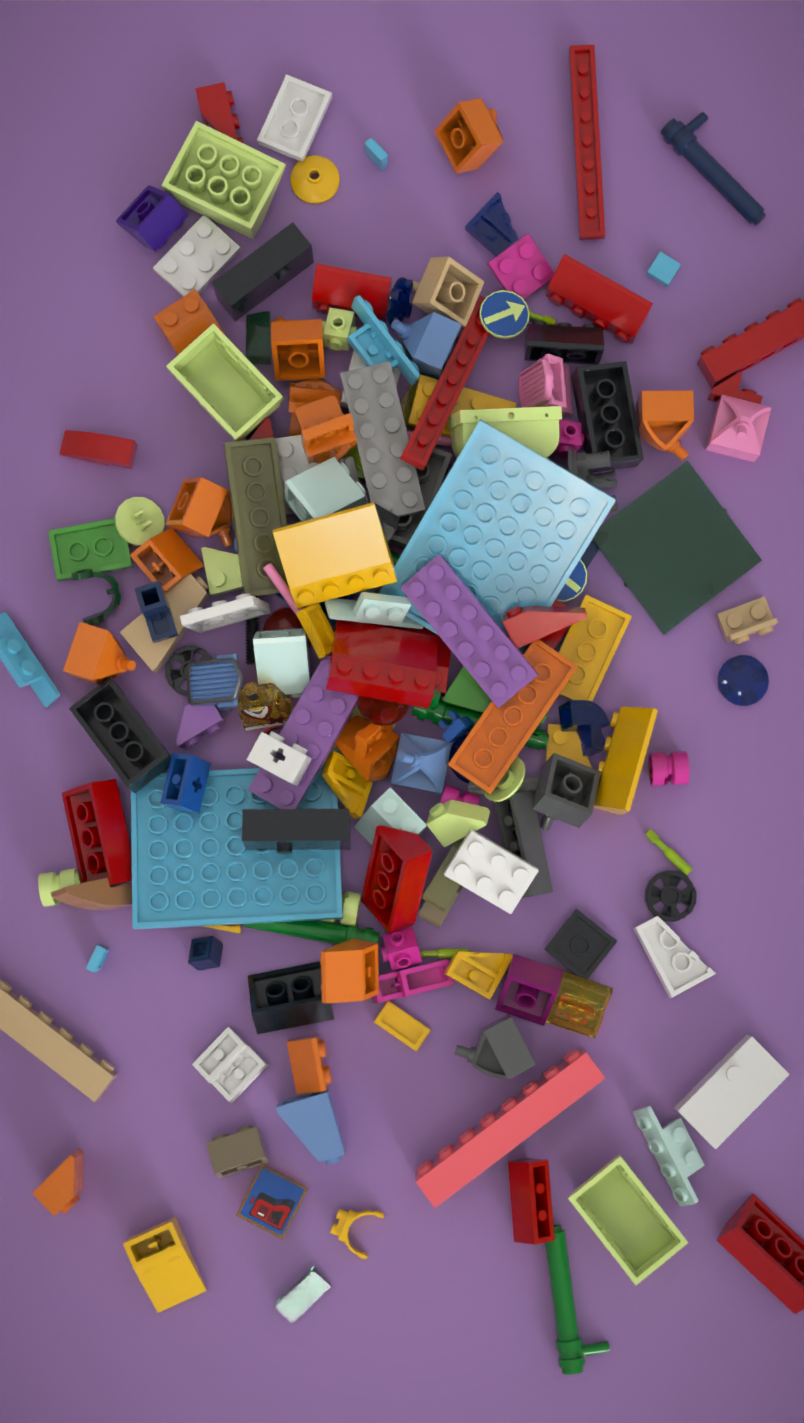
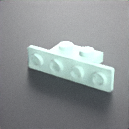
M361 592L358 601L335 598L324 602L330 619L423 629L424 627L406 617L411 606L408 597Z
M650 1106L633 1111L636 1123L642 1130L648 1142V1147L654 1154L661 1173L666 1178L675 1200L681 1207L697 1203L698 1198L687 1177L705 1165L682 1119H674L661 1127Z

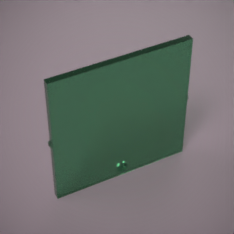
M688 461L602 524L592 539L623 580L624 586L629 588L663 635L762 561L729 517L727 510L720 505Z

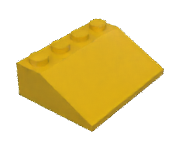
M374 502L273 530L288 586L297 609L397 582L394 562Z
M621 706L618 712H613L609 725L613 727L611 737L606 736L603 745V751H606L604 761H599L597 770L601 773L594 808L618 815L630 812L658 709Z

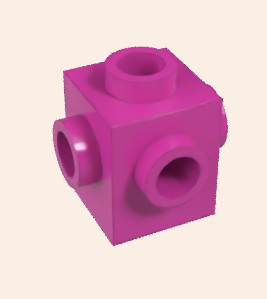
M569 419L559 420V442L552 454L567 458L570 447H574L575 451L583 447L585 436L584 433H581L580 422H572Z
M413 927L383 935L385 945L381 946L384 962L390 961L392 971L422 962Z

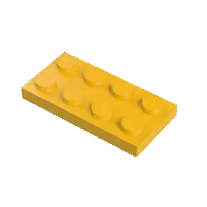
M420 375L407 425L416 427L438 379ZM463 387L450 415L459 410L516 408L517 403ZM446 423L441 435L451 437Z
M585 595L580 608L586 609L587 618L571 625L558 652L578 666L559 695L589 709L632 616Z

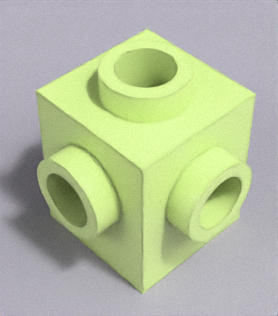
M335 308L329 309L327 320L322 321L325 347L335 351H349L350 344L347 342V337L358 330V327H355L354 312Z

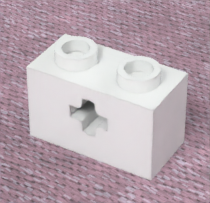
M272 731L269 735L261 732L247 760L298 786L312 758L305 755L308 750L293 743L292 747L284 744L285 738ZM280 753L286 756V758L282 761L276 758V755Z

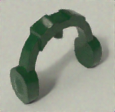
M83 569L71 573L73 580L100 577L107 580L111 585L112 589L106 590L107 595L113 593L112 602L109 607L102 612L82 619L83 623L89 625L103 622L104 617L112 613L117 605H120L121 593H119L117 581L112 576L101 572H93L92 569Z

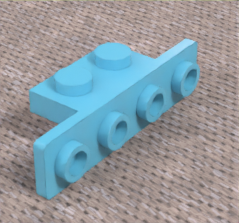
M360 295L355 297L351 307L364 323V326L349 335L347 342L366 366L390 361L392 370L397 367L411 386L416 384L420 377L419 368L416 363L407 358L402 345L397 340L394 341L390 336L386 324L382 320L377 319L370 303L367 300H363Z
M6 612L0 613L1 661L19 688L30 684L44 707L51 706L60 696V692L29 648L28 643L15 627L14 622Z

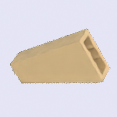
M190 573L166 593L179 636L153 643L143 614L120 631L121 635L155 674L160 671L188 629L182 626L180 616L188 614V610L192 608L203 607L209 598L208 593L205 591L209 587L200 576L195 579Z

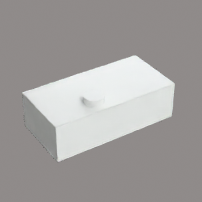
M746 1034L674 1109L710 1146L717 1149L790 1074L752 1036Z

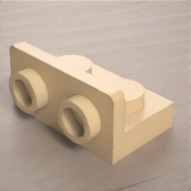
M765 596L716 615L726 643L734 641L735 645L750 640L749 635L758 632L759 636L774 631L773 626L778 623L777 618L772 616Z

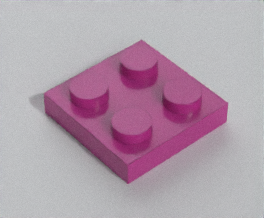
M529 233L486 263L503 290L514 292L521 296L523 300L551 280L554 275L553 270Z

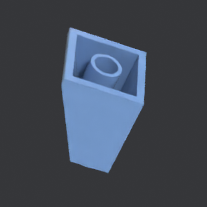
M329 1087L326 1091L308 1093L278 1103L276 1111L318 1162L326 1161V1165L342 1160L341 1157L346 1152V1145Z

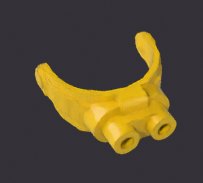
M339 1209L336 1219L339 1220L338 1224L333 1223L330 1233L339 1236L338 1240L344 1242L353 1254L358 1255L362 1259H367L369 1255L357 1250L351 1244L348 1235L349 1227L353 1221L363 1215H375L379 1218H384V1213L371 1209L358 1212L353 1210L347 1212Z

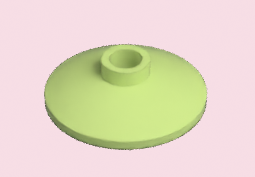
M517 756L491 795L482 790L484 796L493 802H500L511 797L523 782L525 776L524 762Z

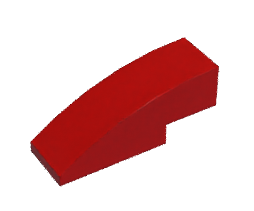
M65 430L59 455L106 466L110 464L132 469L138 445L135 440Z

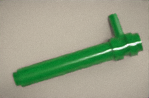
M434 690V696L428 708L413 707L412 716H416L417 720L421 721L425 719L430 720L435 725H439V721L443 719L451 725L452 718L448 712L452 710L458 712L460 718L468 716L474 722L467 730L470 732L482 716L478 712L448 705L440 700L441 693L438 690ZM535 729L524 746L536 750L546 749L549 734H545L544 730Z
M320 920L244 924V927L334 945L352 938L378 943L380 932L374 931V928L370 927L361 929L359 925L346 926Z
M554 1225L555 1241L546 1242L545 1245L558 1337L555 1342L556 1349L560 1352L558 1365L562 1368V1374L573 1375L583 1372V1365H585L584 1356L610 1352V1346L608 1341L587 1345L582 1344V1338L578 1334L565 1230H562V1225Z

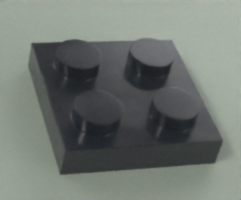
M575 909L544 950L580 979L587 981L617 943V940L578 909Z

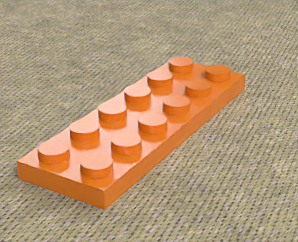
M539 639L532 642L524 653L526 659L539 675L501 707L498 708L491 701L448 763L450 768L490 795L578 668L576 664Z

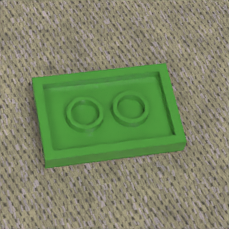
M115 518L48 531L58 582L72 579L71 573L83 569L107 573L133 568L129 543L119 535L115 527Z

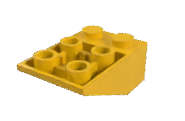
M176 1216L127 1238L123 1243L132 1267L158 1313L207 1291Z

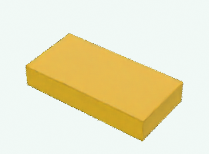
M320 604L309 605L297 611L296 615L319 659L330 654L334 631Z
M389 1000L374 1020V1023L416 1052L431 1031L427 1026Z

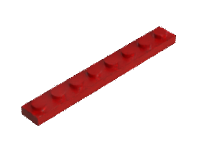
M571 45L569 47L579 240L604 239L605 221L595 46Z
M482 296L478 298L468 323L464 327L400 457L401 460L422 471L490 334L482 326L479 316L481 304L485 300Z

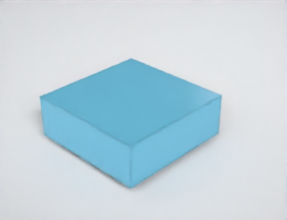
M370 138L364 143L365 154L382 171L388 165V154L373 138Z
M660 251L646 275L668 287L681 264Z
M101 944L97 945L86 969L92 972L100 971L109 948Z

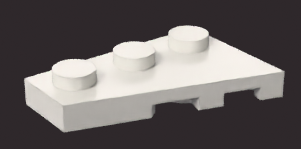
M655 916L633 928L669 998H673L716 974L699 959V956L693 950H690L680 940V937L659 916Z

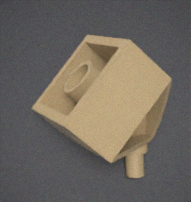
M449 256L430 258L420 283L408 279L405 289L416 292L412 304L428 315L435 312L461 323L462 327H466L484 281Z

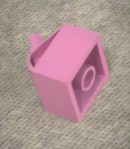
M722 395L716 405L706 450L755 462L760 456L771 407Z

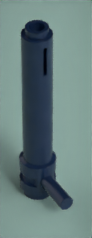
M701 112L686 126L675 118L671 119L660 132L663 140L668 145L671 144L674 147L673 150L679 156L682 155L749 224L758 225L766 216L764 213L765 209L696 140L697 137L693 134L695 130L708 120L706 113Z

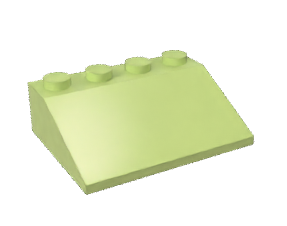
M196 121L163 181L162 189L164 192L171 194L179 204L253 240L265 219L286 164Z

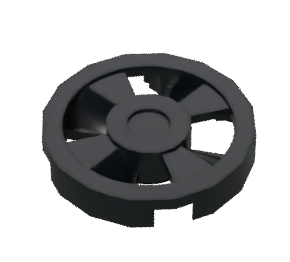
M184 646L175 650L165 666V676L169 685L177 693L187 696V690H182L179 687L184 680H187V665L189 662H193V652L203 655L199 661L213 659L208 652L197 646ZM175 660L182 664L180 669L172 668Z
M666 870L656 874L649 880L645 888V903L648 910L654 916H659L663 921L676 922L685 918L693 911L696 904L697 892L695 887L685 874L678 871ZM659 878H661L665 886L662 890L654 885ZM683 880L688 887L680 891L677 886ZM661 901L665 906L659 913L652 905ZM679 902L687 906L686 910L681 914L676 908Z

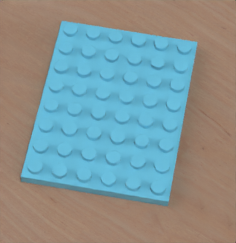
M480 419L394 566L397 582L383 585L379 594L407 597L400 587L438 554H441L508 635L502 621L503 616L506 615L505 612L510 608L518 605L520 608L525 606H552L615 503L616 498ZM411 602L406 617L436 633ZM527 645L518 648L521 653L524 652Z
M325 765L321 767L298 809H338V797L322 777ZM260 768L209 771L200 813L178 811L160 804L167 773H161L137 793L131 791L133 929L343 919L340 850H292V854H278L277 850H246L242 842L243 809H280L248 791Z

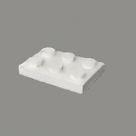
M286 74L259 134L257 143L304 162L332 99V93Z
M203 215L153 267V270L182 297L194 289L200 294L241 251V248L209 218Z
M301 435L275 438L286 514H293L294 512L285 501V482L318 465L314 462L308 464L301 443Z
M247 593L236 596L234 601L227 602L222 600L214 602L210 608H192L188 610V614L180 616L182 626L202 633L270 614L271 612L269 603Z
M470 829L443 873L451 880L512 914L539 870L534 865Z

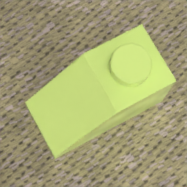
M450 800L444 804L438 803L430 809L426 825L440 843L446 847L465 837L470 829L476 831L486 826L490 810L487 807Z

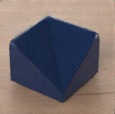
M214 936L192 939L188 963L197 970L220 967L223 949L222 942Z

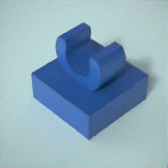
M454 710L448 712L452 718L451 725L445 719L439 721L440 727L446 730L441 736L447 743L457 741L474 724L468 716L460 718L458 712Z

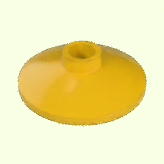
M313 155L305 157L304 162L299 161L296 163L291 172L290 182L294 194L300 200L309 204H321L330 200L336 194L340 184L338 169L332 161L322 156ZM317 173L319 175L317 179L310 178L311 174Z

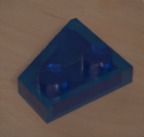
M498 192L465 226V230L495 257L519 240L515 230L512 228L508 212L506 213L502 203V197Z

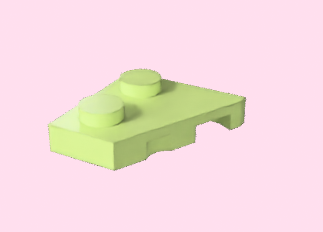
M207 547L201 548L211 596L243 589L237 554Z

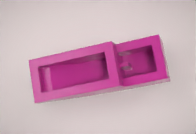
M448 959L379 975V994L371 997L372 1002L380 1003L453 985V979L444 974L449 965Z

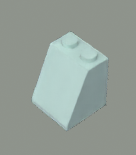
M335 457L285 482V501L301 522L362 506L365 504L366 492L358 481L354 482L349 476L350 471L343 462L339 463Z
M304 628L256 631L253 645L259 696H266V699L271 700L284 694H291L293 698H300L311 680L308 636Z
M391 788L371 805L354 826L371 845L373 844L376 827L379 825L418 835L427 827L423 820Z

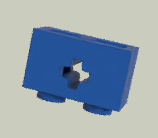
M172 753L160 804L178 811L200 813L211 763L194 755Z

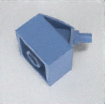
M435 312L410 325L403 324L398 319L394 320L391 328L398 332L407 358L416 363L420 375L439 380L461 335L462 324Z
M401 733L391 785L442 795L452 742L447 743L446 741Z

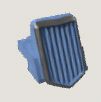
M237 654L217 656V659L188 663L187 700L189 705L218 706L221 712H232V709L240 708L239 692L243 683V676L239 668V657Z

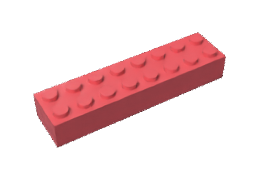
M574 1048L563 1057L565 1060L559 1066L553 1064L542 1073L544 1076L538 1082L532 1080L521 1089L523 1091L521 1095L517 1098L511 1096L500 1105L502 1107L500 1111L496 1114H493L491 1111L480 1119V1126L474 1130L471 1127L459 1135V1142L453 1146L450 1143L438 1151V1158L432 1162L428 1159L416 1168L418 1171L415 1174V1181L434 1208L605 1079L587 1052L582 1048L579 1051Z

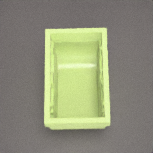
M214 323L166 366L168 371L234 441L245 439L265 418H268L280 407V403L284 401L283 396Z
M561 406L459 410L450 415L447 420V430H450L452 451L455 457L458 458L481 419L547 458L555 451L559 442V420L562 419Z
M620 1155L613 1158L567 1196L635 1285L639 1284L688 1244V1241Z

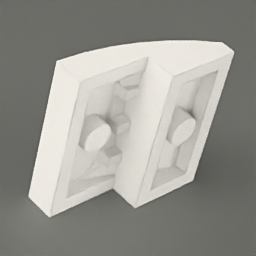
M227 1027L192 1064L230 1103H233L268 1066L230 1027Z

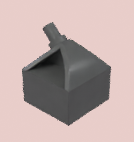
M553 753L541 768L532 807L533 810L544 814L540 828L549 831L553 820L557 819L580 828L592 815L601 772Z
M509 1014L481 1028L476 1047L471 1046V1048L457 1045L454 1054L466 1058L467 1062L472 1063L474 1068L485 1074L507 1080L536 1065Z

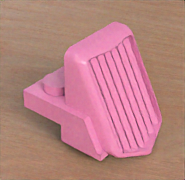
M545 354L536 363L520 372L519 397L521 408L561 406L562 416L573 414L569 365L563 363V358Z

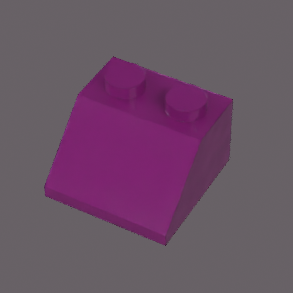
M513 954L495 1010L544 1026L559 992L563 970Z

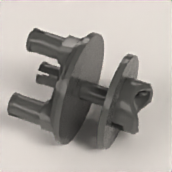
M574 447L568 449V466L571 473L599 489L617 487V479L608 480L609 478L616 477L615 470L597 474L589 472V469L611 467L609 450L586 454V452L579 453L578 450L575 451ZM617 499L609 512L618 511Z

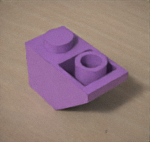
M189 704L185 706L176 739L179 747L186 746L187 749L200 742L199 737L208 733L210 736L222 729L221 724L225 720L215 705L191 706Z

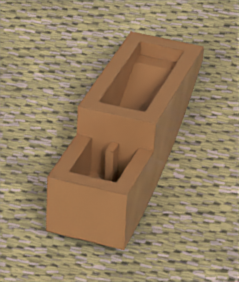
M108 878L72 885L50 892L52 898L83 909L111 910L132 904L131 883L110 888Z

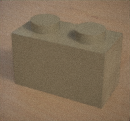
M244 1126L237 1130L238 1133L229 1136L228 1134H220L213 1137V1141L206 1143L214 1174L219 1179L269 1162L263 1137L257 1126Z

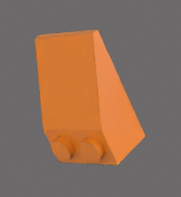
M196 289L153 316L158 328L177 356L213 323L224 334Z

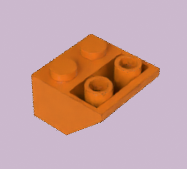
M173 528L148 539L130 554V557L152 583L160 581L165 593L170 591L190 573L194 576L205 567Z
M352 938L321 951L322 1003L364 1001L379 994L378 943Z
M319 1034L288 1040L287 1047L296 1094L326 1091L328 1084L332 1081L330 1066H325L323 1057L327 1055L325 1040H320Z

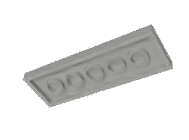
M390 361L341 372L340 376L348 410L354 421L353 430L357 438L358 452L370 502L376 503L398 517L425 512L426 509L416 468L400 459L409 438Z

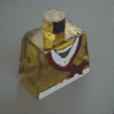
M255 682L247 683L240 689L238 696V711L244 730L250 731L285 725L292 713L291 699L274 683L257 685Z

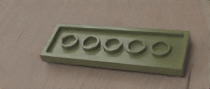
M272 437L223 443L243 594L249 593L252 596L280 593L263 570V567L271 562L288 585L273 535L274 529L287 526L276 439Z

